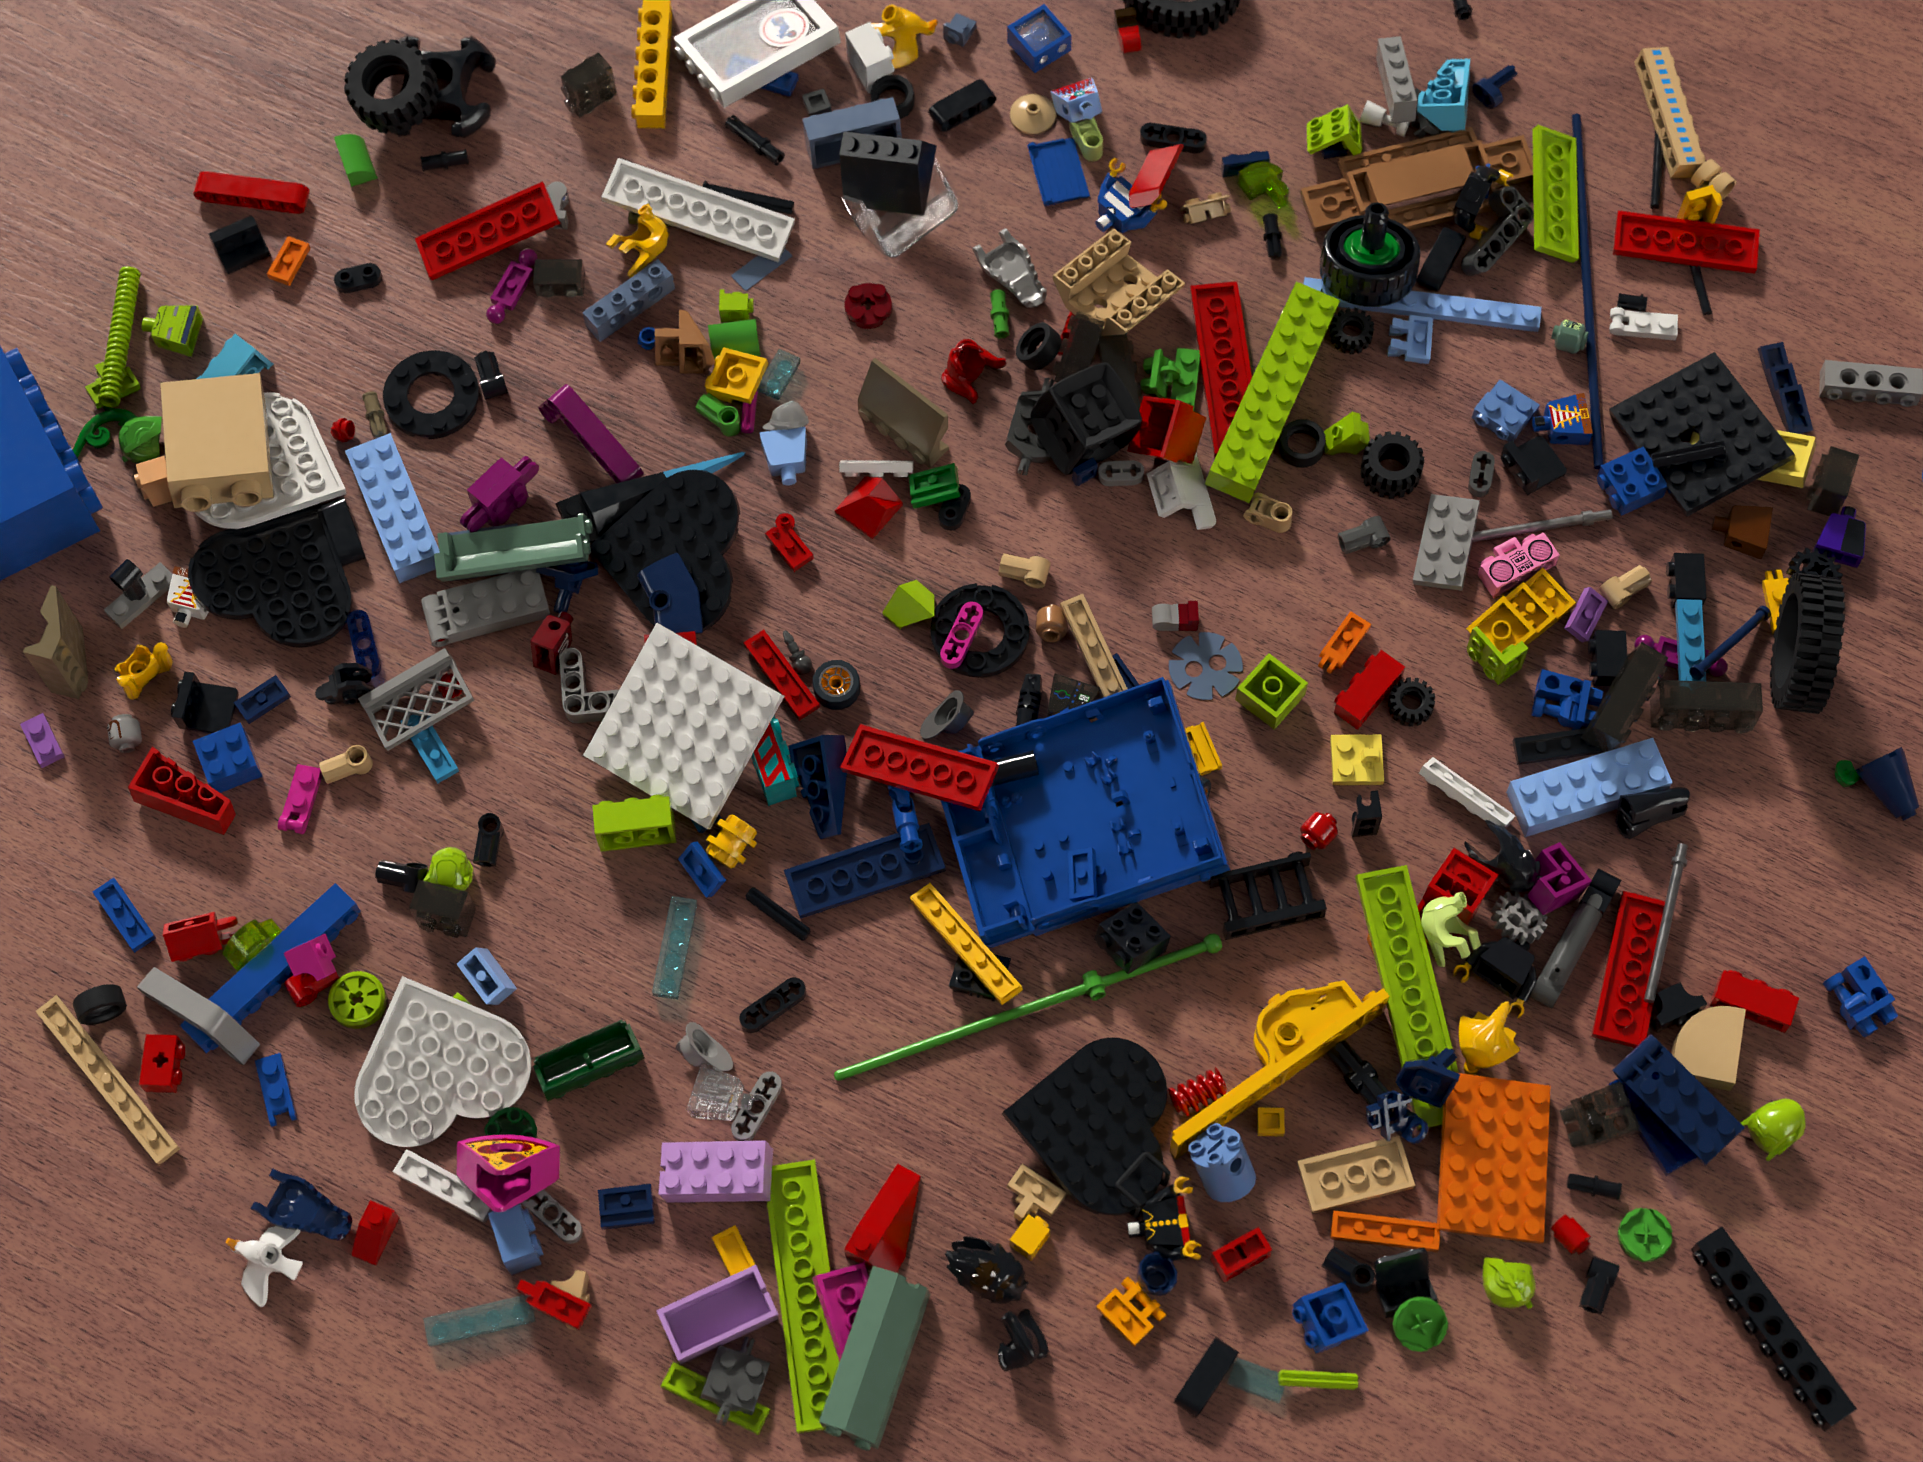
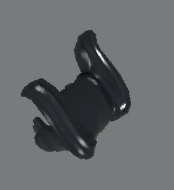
M1023 1309L1019 1312L1018 1317L1011 1311L1006 1312L1001 1320L1011 1341L1007 1345L1004 1342L1000 1343V1348L998 1349V1361L1002 1370L1007 1372L1023 1368L1036 1359L1047 1357L1049 1352L1047 1341L1040 1327L1033 1319L1030 1310Z

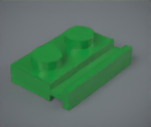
M955 463L909 475L911 504L914 509L961 497L959 493L958 468Z

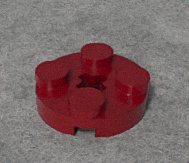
M863 283L852 286L845 298V314L849 320L851 319L860 328H877L891 315L892 300L890 294L882 284ZM866 302L874 304L870 310H866V307L862 305Z

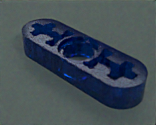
M354 610L347 617V625L356 663L366 667L365 657L369 656L373 664L371 666V678H374L381 671V662L371 621L365 611ZM358 618L362 620L363 631L359 632L356 625V619ZM362 639H369L371 641L370 646L366 649L358 648L357 644Z

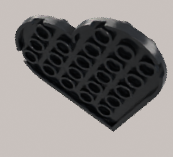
M703 470L677 472L658 484L590 545L591 552L645 618L654 626L653 608L650 606L649 598L637 578V574L649 565L669 555L678 553L698 587L703 631H705L720 620L732 598L730 595L733 576L730 566L723 555L731 547L738 534L740 514L738 500L732 489L722 479L710 472ZM667 597L661 600L660 608L667 604Z
M320 504L253 526L218 532L199 545V549L189 562L188 580L193 596L204 609L226 619L242 620L254 618L259 629L267 637L285 646L304 648L322 644L340 632L351 613L352 599L350 587Z
M1122 1038L1098 1039L1077 1051L1004 1110L1002 1116L1078 1205L1095 1214L1126 1215L1134 1212L1136 1205L1116 1189V1182L1143 1152H1149L1163 1164L1160 1145L1150 1129L1157 1123L1165 1109L1167 1101L1166 1079L1162 1068L1154 1056L1139 1044ZM1146 1157L1121 1186L1143 1206L1156 1192L1161 1182L1163 1171Z

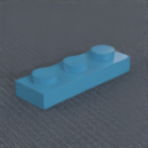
M411 715L407 726L414 727L418 725L421 716ZM433 726L410 738L437 784L459 772L457 765Z

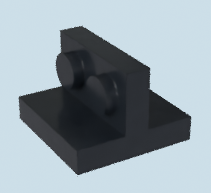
M252 215L209 233V237L227 274H231L271 256Z

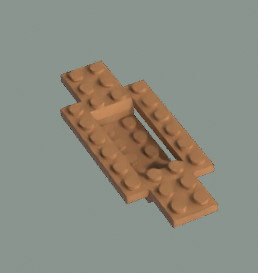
M1471 126L1458 132H1446L1363 152L1356 156L1351 155L1339 158L1338 166L1343 179L1301 188L1300 195L1313 231L1318 232L1330 229L1336 223L1346 218L1365 215V209L1374 202H1379L1386 206L1464 187L1471 171L1476 172L1477 166H1486L1487 163L1491 164L1490 168L1496 170L1503 169L1514 176L1507 179L1506 183L1508 185L1533 180V157L1524 135L1482 145L1481 140L1477 141ZM1493 181L1489 189V195L1497 190L1496 188L1504 186ZM1461 192L1389 209L1388 218L1401 223L1409 230L1454 220L1455 214L1452 211ZM1484 199L1478 214L1492 211L1488 199Z

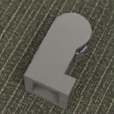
M553 182L547 186V190L561 224L552 227V229L567 230L569 221L567 213L564 211V207L569 202L567 188L562 182Z

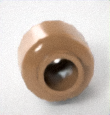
M1048 605L1041 608L1036 616V633L1046 642H1057L1064 638L1068 631V622L1061 607L1057 605Z

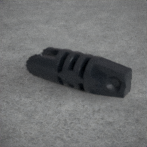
M1026 674L1016 710V726L1038 719L1042 698V677L1039 674Z

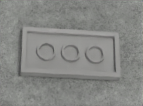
M1431 494L1413 576V585L1463 590L1480 500Z

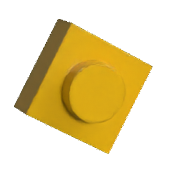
M1284 1108L1257 1109L1258 1136L1285 1135Z

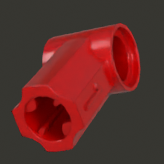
M334 972L317 981L313 975L302 973L295 977L294 975L291 976L284 983V986L296 1006L303 1007L313 1002L319 992L333 985L340 977L337 972Z

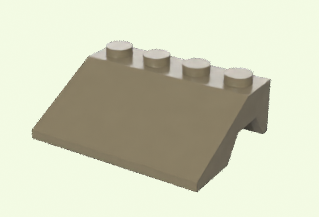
M874 358L871 361L857 400L860 417L866 422L871 421L876 425V428L882 435L890 436L900 449L909 451L919 464L924 463L931 468L949 450V446L941 441L948 430V414Z
M51 585L40 610L48 624L40 643L25 647L23 653L51 693L79 699L81 693L86 690L88 685L83 627L57 587Z

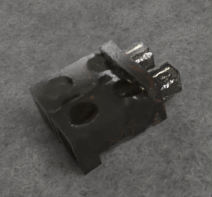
M1622 1082L1614 1083L1580 1098L1570 1101L1571 1105L1559 1111L1565 1125L1578 1121L1581 1130L1568 1134L1573 1148L1585 1146L1594 1148L1622 1137L1642 1133L1635 1112L1630 1108L1633 1106L1626 1087Z

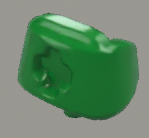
M1841 760L1837 762L1834 775L1841 786L1849 787L1860 779L1851 761Z

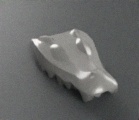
M1006 228L999 232L1004 243L985 254L980 245L972 248L984 272L1016 295L1025 307L1033 308L1040 305L1046 299L1047 290L1043 288L1037 278V272L1031 263L1027 249Z

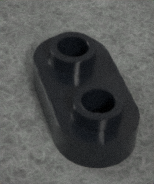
M373 263L339 270L334 276L336 288L341 293L346 294L374 288L382 281L380 268Z
M959 484V493L963 495L943 501L938 514L939 524L945 530H956L963 523L971 502V492L963 484ZM953 513L955 516L949 518L946 515Z

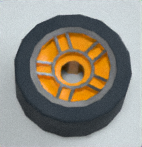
M831 660L823 663L817 668L813 676L815 697L823 707L831 710H842L850 707L860 694V677L857 670L850 663L843 660ZM837 682H840V687H833Z

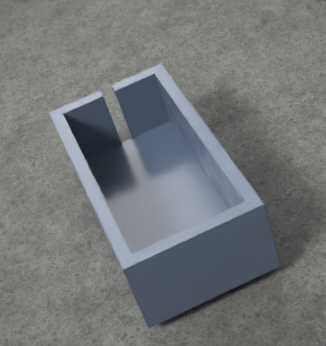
M893 97L879 99L866 104H858L820 115H812L802 119L806 149L813 169L840 163L839 154L843 131L902 138L900 117Z

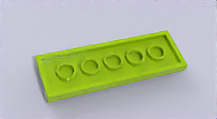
M1537 125L1532 129L1534 250L1574 263L1579 259L1576 138Z

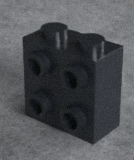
M1135 902L1099 923L1094 940L1101 949L1105 950L1113 958L1117 966L1121 967L1127 974H1130L1165 953L1171 935L1138 902Z

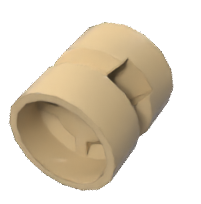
M1709 159L1697 169L1691 178V183L1698 189L1713 185L1723 200L1734 188L1736 180L1727 172L1722 173V167L1713 159Z

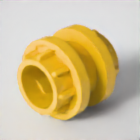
M731 814L728 815L725 821L719 819L717 825L722 828L717 837L709 835L706 839L710 843L706 848V853L730 869L735 868L738 862L742 865L744 864L746 858L741 854L746 846L754 849L757 844L753 840L757 835V830Z

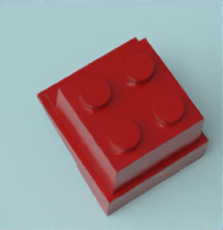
M1144 395L1139 409L1142 417V426L1129 443L1127 452L1174 463L1180 461L1193 464L1206 417L1193 411L1194 406L1185 402Z

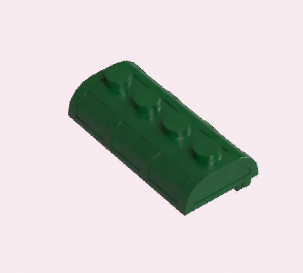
M621 1019L535 1057L536 1060H534L535 1065H533V1068L547 1101L561 1098L566 1093L577 1088H584L602 1077H609L620 1069L634 1066L639 1061L645 1059L630 1024Z

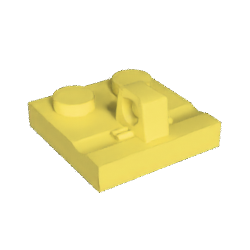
M1381 734L1331 735L1333 785L1384 784Z

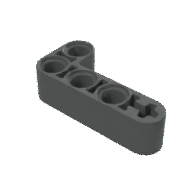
M1507 186L1495 190L1489 195V205L1499 218L1462 259L1461 269L1466 275L1474 276L1487 272L1532 222L1534 212L1531 206L1514 187Z

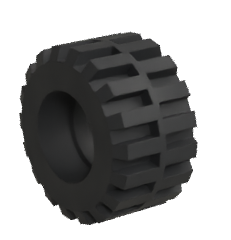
M1391 431L1385 432L1384 436L1378 434L1375 440L1371 439L1368 442V446L1364 449L1360 474L1361 478H1364V485L1366 487L1370 486V491L1373 494L1377 491L1379 493L1378 496L1382 498L1384 495H1388L1389 499H1394L1395 495L1401 498L1404 497L1405 492L1408 494L1413 492V488H1416L1419 484L1424 467V456H1422V448H1417L1418 442L1410 440L1411 436L1406 434L1404 437L1401 436V432L1396 431L1395 434H1391ZM1385 459H1394L1402 463L1405 468L1400 471H1389L1380 462Z

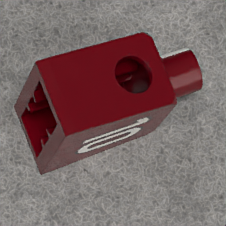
M560 612L558 617L546 616L530 641L533 667L554 675L557 674L560 668V654L563 650L570 648L572 644L571 623L574 620L572 615L567 612Z

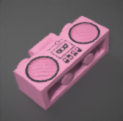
M1544 533L1537 536L1535 534L1527 536L1522 541V545L1513 537L1493 548L1496 557L1489 556L1481 562L1478 577L1491 596L1495 598L1520 585L1522 582L1529 580L1541 568L1548 570L1556 566L1559 553ZM1514 549L1512 552H1510V553H1508V554H1506V555L1504 554V553H1506V552H1508V551Z

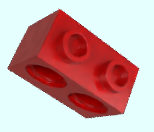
M1258 1226L1212 1252L1210 1261L1225 1283L1270 1258L1272 1248Z

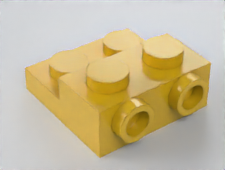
M723 347L720 355L715 359L711 376L709 375L705 381V389L707 393H710L718 400L731 403L734 399L751 404L769 363L766 358Z

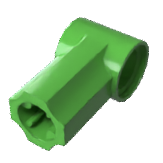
M710 393L702 395L695 406L696 411L718 426L723 435L728 437L736 436L741 431V422L736 408L726 406Z

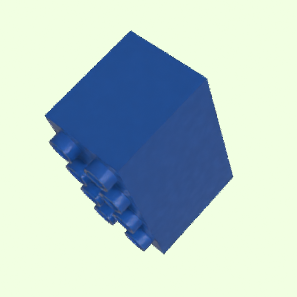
M1 345L0 581L99 532L100 529L92 514L103 509L94 489L83 473L84 470L64 437L61 426L44 399L45 396L18 348L16 347L5 353Z

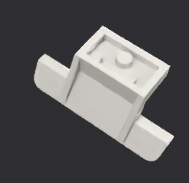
M1197 453L1195 454L1193 464L1168 461L1147 473L1158 516L1166 518L1176 511L1186 508L1192 510L1197 530L1211 529L1216 524V517Z

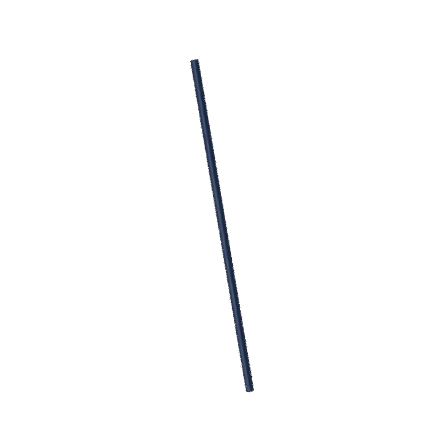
M1573 114L1571 117L1573 137L1576 138L1578 226L1584 320L1586 331L1589 332L1586 351L1591 427L1593 432L1594 469L1599 470L1604 462L1581 115Z

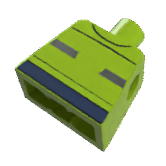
M195 305L161 306L158 309L156 319L143 318L142 331L151 332L156 346L192 357L203 316L198 306Z

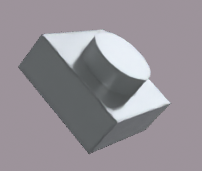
M824 88L802 95V100L809 117L832 112Z

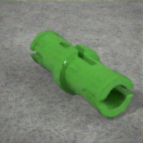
M994 290L990 293L992 303L990 316L994 323V336L998 339H1003L1010 335L1008 327L1009 310L1006 308L1005 292L1003 290Z

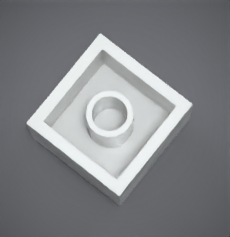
M871 22L845 33L847 59L868 94L871 93L872 85L877 79L885 75H891L894 72L892 59H894L893 53L889 46L885 47L880 31L874 29Z

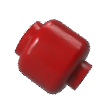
M1313 813L1300 827L1302 842L1312 850L1325 849L1338 835L1337 821L1329 813Z

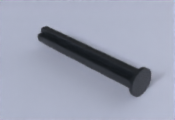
M706 180L702 186L771 211L790 215L794 210V202L791 200L708 184Z

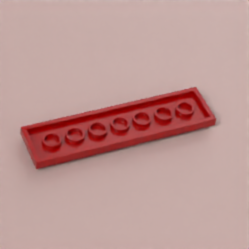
M1237 281L1190 286L1214 458L1220 449L1252 379Z

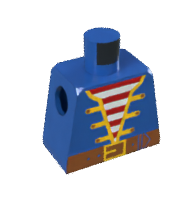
M1580 393L1548 402L1544 410V416L1532 418L1533 431L1547 430L1549 442L1552 444L1589 445L1593 432L1585 394Z

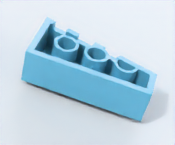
M234 334L232 338L225 342L221 352L210 361L209 367L197 379L259 373L264 367L268 370L273 363L237 334Z

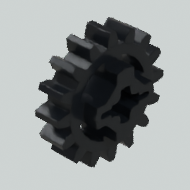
M1815 547L1813 552L1809 548H1805L1803 553L1798 551L1788 565L1790 567L1786 571V574L1791 575L1790 578L1795 573L1839 578V580L1843 576L1842 573L1838 572L1841 565L1833 563L1836 557L1828 558V551L1825 550L1821 554L1817 547Z

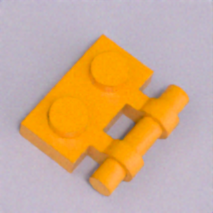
M1128 1276L1121 1283L1128 1291L1122 1295L1114 1288L1096 1306V1309L1135 1347L1154 1328L1147 1319L1153 1315L1161 1322L1167 1314L1160 1308L1161 1305L1155 1299L1152 1300L1143 1291L1138 1282L1135 1283ZM1136 1298L1145 1308L1139 1312L1130 1303L1132 1299Z

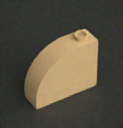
M1717 1006L1705 1009L1691 1017L1677 1035L1671 1054L1703 1086L1730 1091L1735 1085L1746 1009L1730 1006Z

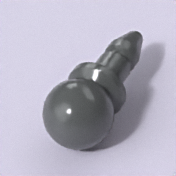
M784 630V642L792 654L789 659L793 661V669L800 675L807 674L812 668L811 659L804 655L805 650L799 651L793 636Z

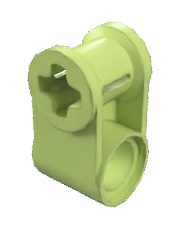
M1095 118L1085 119L1076 123L1070 122L1071 134L1077 142L1083 157L1088 161L1099 160L1103 155V136L1098 129Z

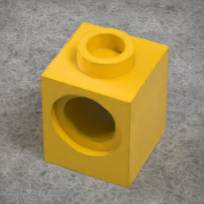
M1028 1214L1010 1238V1247L1032 1261L1050 1237V1229L1047 1228L1049 1226L1048 1223L1038 1216L1033 1218Z

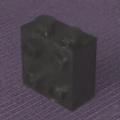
M599 52L587 57L581 64L568 69L560 76L563 85L561 90L566 98L564 104L570 112L574 111L579 118L591 113L597 106L610 101L617 94L612 67Z

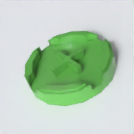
M1636 1208L1627 1213L1619 1224L1617 1233L1619 1244L1624 1252L1635 1260L1642 1262L1655 1261L1663 1257L1671 1246V1225L1666 1217L1657 1210Z
M1415 1297L1408 1299L1400 1305L1394 1315L1393 1328L1396 1337L1403 1346L1412 1351L1423 1352L1441 1343L1447 1333L1448 1321L1444 1310L1437 1302L1427 1297Z

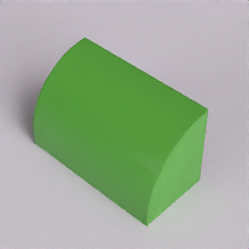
M343 134L334 137L351 187L378 179L366 143L362 137L355 134Z
M755 319L708 325L711 351L714 359L720 355L723 347L760 356Z

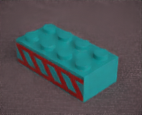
M775 715L751 756L768 806L797 797L796 787H799L798 775L794 763H791L789 749L786 741H783L782 730Z

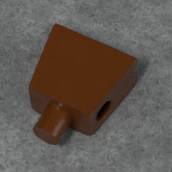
M1732 506L1728 518L1714 516L1712 530L1725 532V547L1757 559H1762L1767 549L1773 507Z

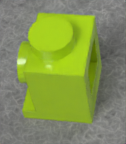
M720 289L719 314L721 322L749 320L750 313H754V299L749 298L748 293H725V289Z

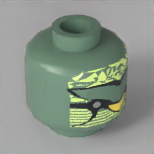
M1563 320L1560 326H1554L1551 339L1555 340L1556 349L1575 354L1579 350H1584L1589 332L1586 331L1585 325L1581 323Z

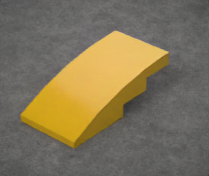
M1541 568L1527 582H1522L1506 597L1502 596L1470 624L1466 630L1471 634L1472 629L1477 626L1502 653L1509 645L1513 644L1515 646L1521 641L1527 646L1573 609L1577 603L1544 568Z

